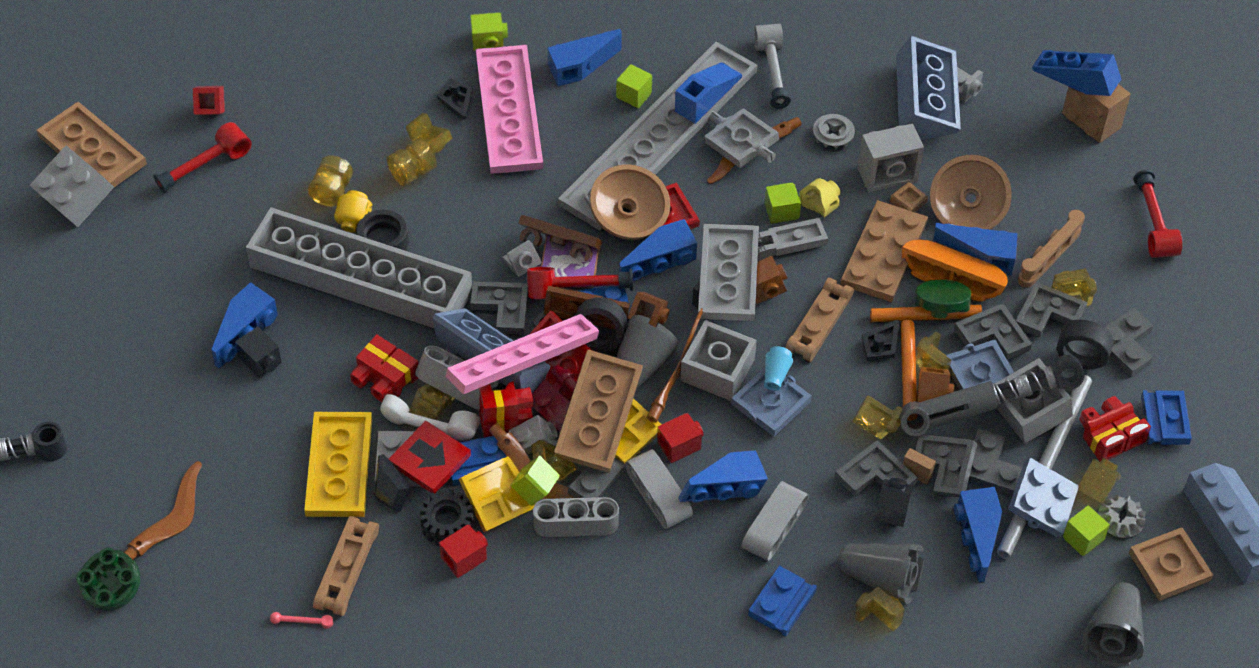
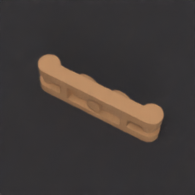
M1070 211L1067 223L1060 230L1056 229L1053 231L1048 239V243L1044 247L1039 246L1034 252L1032 259L1023 260L1018 277L1020 286L1024 288L1033 286L1080 236L1081 226L1085 219L1082 211Z
M828 278L794 335L789 338L785 348L791 351L792 354L796 352L802 355L804 360L812 362L852 298L854 288L848 285L843 287L837 284L836 280ZM834 294L839 296V299L835 300L830 296Z
M350 516L316 593L313 603L314 609L323 611L326 608L333 610V613L336 615L344 616L348 601L372 543L377 538L379 523L370 521L367 524L360 522V519ZM356 533L362 534L363 537H358L354 535H356ZM330 591L339 593L337 599L328 597Z

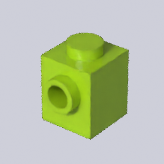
M501 13L471 15L473 51H476V49L504 47L503 38H508L507 23H502Z

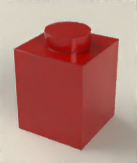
M224 86L194 87V115L224 113Z
M688 413L657 427V443L670 463L701 450L702 437L704 436L703 429L699 422L693 421Z
M469 524L439 542L441 558L457 578L487 560V540L480 531L475 532Z

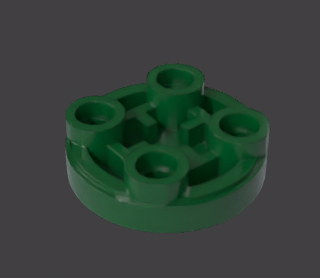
M937 279L923 282L916 288L915 305L931 311V316L934 318L942 319L946 318L948 313L968 312L970 310L971 290L960 282Z
M108 547L94 554L86 561L82 569L77 573L76 581L79 584L81 595L89 604L97 609L110 611L125 606L134 598L140 585V571L130 556L122 551Z

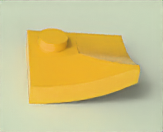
M634 398L615 458L624 464L626 461L634 458L657 437V427L662 425L659 421L656 423L650 422L646 418L649 412Z
M509 456L459 478L483 532L534 508V505L531 506L510 486L519 474V471Z

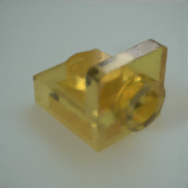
M425 384L417 390L410 413L437 420L440 411L454 402L455 398L429 384Z

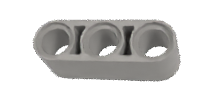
M437 346L425 347L415 372L416 376L423 382L479 410V388L462 394L445 377L447 368L465 360ZM498 380L490 383L492 391L496 390Z
M649 450L625 462L630 479L663 528L668 529L693 516L689 501H679L678 496L682 490L654 450Z
M781 481L747 531L742 542V548L766 561H770L805 508L809 494Z
M606 497L543 499L538 501L533 508L534 530L542 537L611 535L618 529L619 506L615 500ZM602 515H609V516H611V517L603 518V517H601V516H602ZM572 516H580L581 518L574 519V518H571V517H572ZM543 517H551V519H547V520L542 519V518H543Z

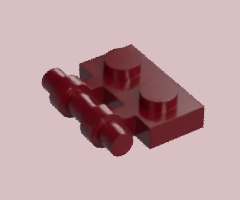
M557 364L551 370V373L557 378L554 385L544 379L532 393L533 407L561 433L571 402L563 395V392L568 388L574 393L577 381L574 379L575 376L568 369L564 370Z

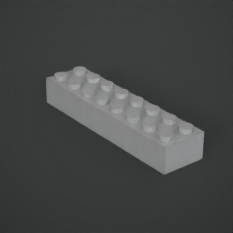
M270 207L246 246L250 268L434 328L432 318L435 313L464 309L472 294V276L469 271Z

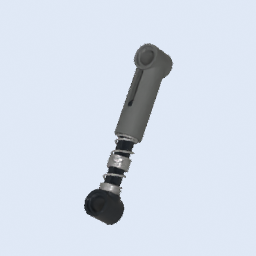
M1062 355L1051 366L1042 368L1041 372L1033 373L1031 371L1028 376L1022 374L1013 377L1011 381L1006 379L1005 383L998 385L988 381L923 402H909L901 409V426L908 435L920 436L929 429L1000 408L999 404H1001V401L1007 403L1008 399L1014 397L1018 399L1024 398V396H1030L1037 390L1045 391L1047 387H1050V389H1054V387H1058V389H1075L1084 381V369L1076 357ZM1065 367H1075L1076 372L1072 377L1065 378L1061 376V372ZM914 413L920 414L923 417L918 424L909 423L907 418Z
M52 421L40 423L35 427L33 433L26 434V437L20 435L17 439L10 440L8 437L7 440L6 438L0 439V461L10 460L11 456L18 459L23 454L28 456L37 455V457L40 456L46 461H56L62 458L67 451L61 427Z

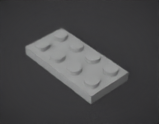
M704 224L698 312L703 308V313L700 319L755 321L759 226Z

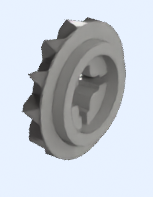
M839 114L821 116L813 126V135L816 137V142L823 143L825 148L828 146H834L835 149L839 146L846 147L850 141H853L855 134L853 123L845 116ZM829 130H832L833 132L838 131V135H835L834 133L829 134Z
M1117 494L1113 498H1106L1098 511V514L1110 524L1108 533L1116 537H1133L1142 531L1146 523V511L1141 509L1140 502L1135 503L1132 501L1130 495L1123 498ZM1125 509L1127 512L1126 517L1119 523L1118 513Z

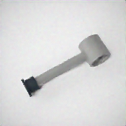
M781 24L754 26L756 51H766L773 90L771 91L772 98L770 99V104L773 108L782 109L791 103L790 96L787 95L786 89L783 88L776 50L783 48Z

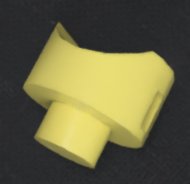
M818 178L800 191L799 198L803 207L826 217L839 206L838 196L840 195V188L831 180L827 182L824 179Z

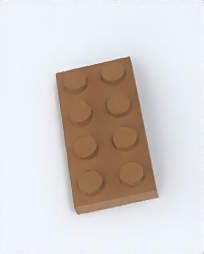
M79 102L37 129L38 137L54 151L59 153L65 146H68L114 187L147 165L146 158Z
M877 200L841 278L840 285L844 287L848 285L854 288L855 291L892 303L908 268V262L905 261V258H902V247L909 241L920 240L928 217Z
M587 350L554 451V457L610 473L643 365Z

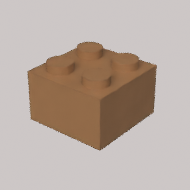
M1119 84L1111 96L1087 95L1068 87L1062 113L1067 119L1083 129L1088 136L1101 143L1121 129L1131 93Z

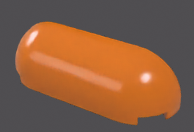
M912 240L905 243L902 247V258H905V261L908 262L912 275L923 281L944 279L960 282L971 290L972 300L983 302L986 299L1001 295L1008 283L1006 274L997 266L939 243L928 240Z

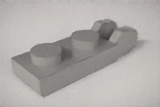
M816 218L759 232L757 260L760 261L769 256H779L828 245V237L821 220Z

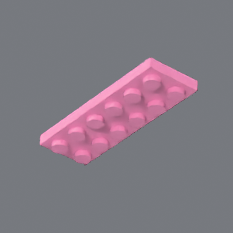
M527 45L476 49L490 173L543 169Z

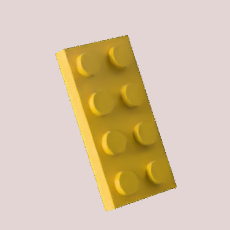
M314 412L304 509L306 517H365L372 412Z

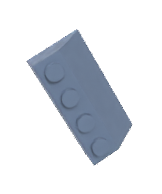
M911 36L896 54L899 126L913 124L920 140L958 133L961 130L956 51Z
M465 308L435 313L432 318L437 340L445 345L447 351L460 355L466 360L513 342V340ZM544 361L499 379L498 384L506 387L509 382L513 381L515 389L530 387L531 393H533L546 378L551 366Z
M1214 463L1190 472L1183 489L1186 497L1243 584L1246 585L1259 580V505L1233 468Z

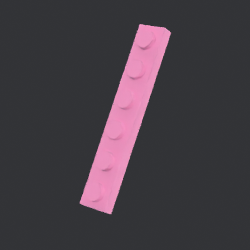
M579 314L447 368L445 377L462 394H466L596 340L599 330L582 314Z

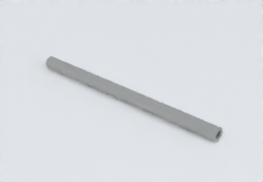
M1085 375L1083 383L1073 389L1070 395L1072 398L1073 416L1055 426L1039 460L1040 464L1049 469H1052L1092 384V379L1089 376ZM1015 513L996 551L997 555L1004 559L1011 557L1027 523V520Z

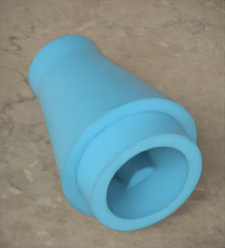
M775 346L771 347L770 351L766 353L765 388L772 391L780 390L781 384L793 363L791 351L784 347Z

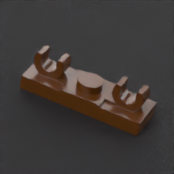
M522 214L519 220V224L526 228L520 234V241L526 242L528 235L534 234L535 240L533 245L539 247L542 243L541 234L550 237V242L565 246L566 242L576 244L570 251L571 257L576 258L578 252L583 249L586 251L584 257L586 262L592 260L593 252L591 248L600 251L603 243L597 237Z
M548 286L543 314L547 315L550 311H553L559 318L569 319L575 316L578 307L584 301L594 297H603ZM609 298V300L616 302L628 317L630 303ZM590 314L585 317L593 325L616 330L614 323L606 316Z

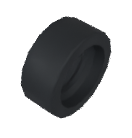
M385 209L374 210L366 214L358 222L356 228L358 236L367 238V235L377 228H391L397 231L399 236L385 244L404 251L407 250L409 244L407 222L395 211Z
M594 297L584 301L578 307L575 316L582 314L586 317L590 314H600L608 317L616 327L613 335L607 337L598 336L596 340L588 342L586 345L592 351L598 353L613 351L621 344L626 331V314L616 302L607 298Z
M1076 319L1067 322L1062 327L1056 349L1060 357L1062 355L1074 356L1079 360L1083 369L1094 370L1108 363L1114 340L1106 327L1099 323ZM1073 341L1088 342L1097 348H1085Z

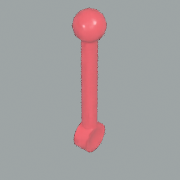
M273 612L270 615V621L273 624H278L282 621L321 624L326 629L333 626V618L330 615H325L322 618L283 616L278 612Z

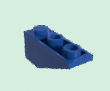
M620 29L547 47L548 66L557 86L583 80L618 53L622 47V32Z
M1043 50L1032 66L1034 72L1087 95L1111 96L1121 81L1114 54Z
M721 62L691 75L675 90L674 112L696 124L742 78V74Z
M685 219L660 226L619 263V272H629V269H632L633 281L643 276L660 273L668 268L685 265L696 260L697 241Z
M936 223L933 242L991 263L1000 268L1006 275L1012 276L1016 260L1018 233Z
M251 282L231 299L211 350L215 366L218 368L236 356L237 347L235 341L257 326L261 330L266 326H270L278 316L275 299Z
M756 451L730 452L689 479L678 498L680 502H701L713 499L727 500L738 497L753 498L759 494L768 478Z
M995 487L960 491L958 503L954 504L955 518L957 521H961L963 527L961 530L963 545L968 546L970 551L969 566L972 572H976L979 583L985 582L1002 515Z

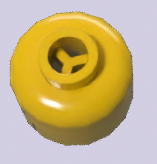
M348 191L347 194H343L338 198L334 219L341 225L342 230L355 233L358 222L372 211V203L368 200L366 194L359 191Z

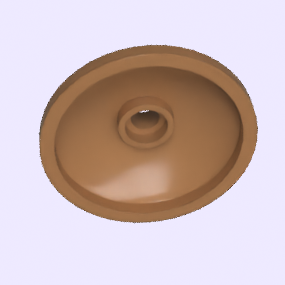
M964 155L947 162L936 173L930 189L932 209L942 224L978 227L988 230L995 228L1004 219L1009 210L1012 197L1011 185L1004 170L994 161L979 155ZM969 194H973L976 197V200L972 203L966 201V197Z
M625 164L605 170L595 180L590 192V208L597 223L608 233L622 239L639 240L649 237L655 230L665 224L670 212V197L665 185L654 173L640 166ZM622 208L629 209L630 213L624 212Z

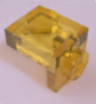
M426 113L420 114L406 126L414 147L420 150L436 153L441 151L445 144L453 139L448 129L433 126Z
M1086 268L1055 274L1051 288L1071 296L1080 294L1082 300L1088 302L1087 306L1092 304L1094 294L1097 292L1095 280L1090 278Z
M934 332L929 338L924 337L916 347L918 351L916 364L920 367L950 370L952 360L938 350L941 337L938 332Z
M868 395L864 398L852 422L882 439L889 432L894 434L901 423V419L898 417L903 409L897 406L891 410Z
M538 440L531 445L533 460L541 456L560 475L556 482L563 480L567 475L576 470L575 463L554 456L556 446L542 440Z
M1104 458L1101 462L1093 459L1079 484L1078 491L1103 504L1116 481L1122 476L1116 471L1119 466Z
M878 586L870 594L865 592L855 605L857 607L855 619L858 622H861L872 612L893 631L902 624L905 612L902 604L898 599L887 595Z

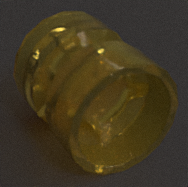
M421 138L407 144L405 150L399 149L386 158L391 174L402 186H406L416 180L418 174L425 175L437 167V162L431 148Z
M330 155L322 158L316 174L308 187V193L311 198L325 206H336L338 198L344 194V188L348 186L353 176L352 166L346 160L337 156Z

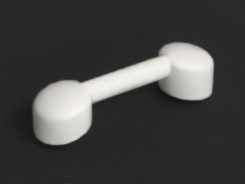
M391 394L385 395L380 407L383 416L392 423L398 425L405 423L419 427L426 420L457 441L472 439L481 420L478 415L468 411L453 413L449 423L409 413L410 409L404 401Z

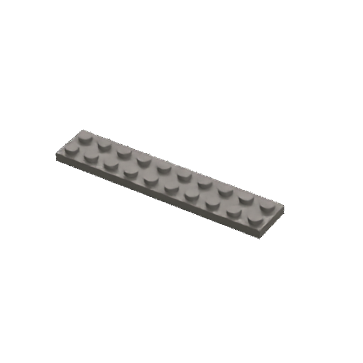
M715 42L558 198V206L601 231L603 228L595 220L589 201L592 186L598 176L611 167L625 164L643 167L656 175L709 121L710 114L713 111L718 112L757 72V64ZM721 62L742 74V78L696 124L674 112L675 90L691 75Z

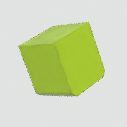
M632 64L616 80V98L636 108H640L651 95L652 74Z
M794 183L766 187L764 204L771 224L800 218L801 202Z
M538 456L521 469L510 486L532 506L549 493L560 475L541 456Z
M1088 505L1067 522L1063 537L1080 555L1085 556L1105 540L1110 524Z

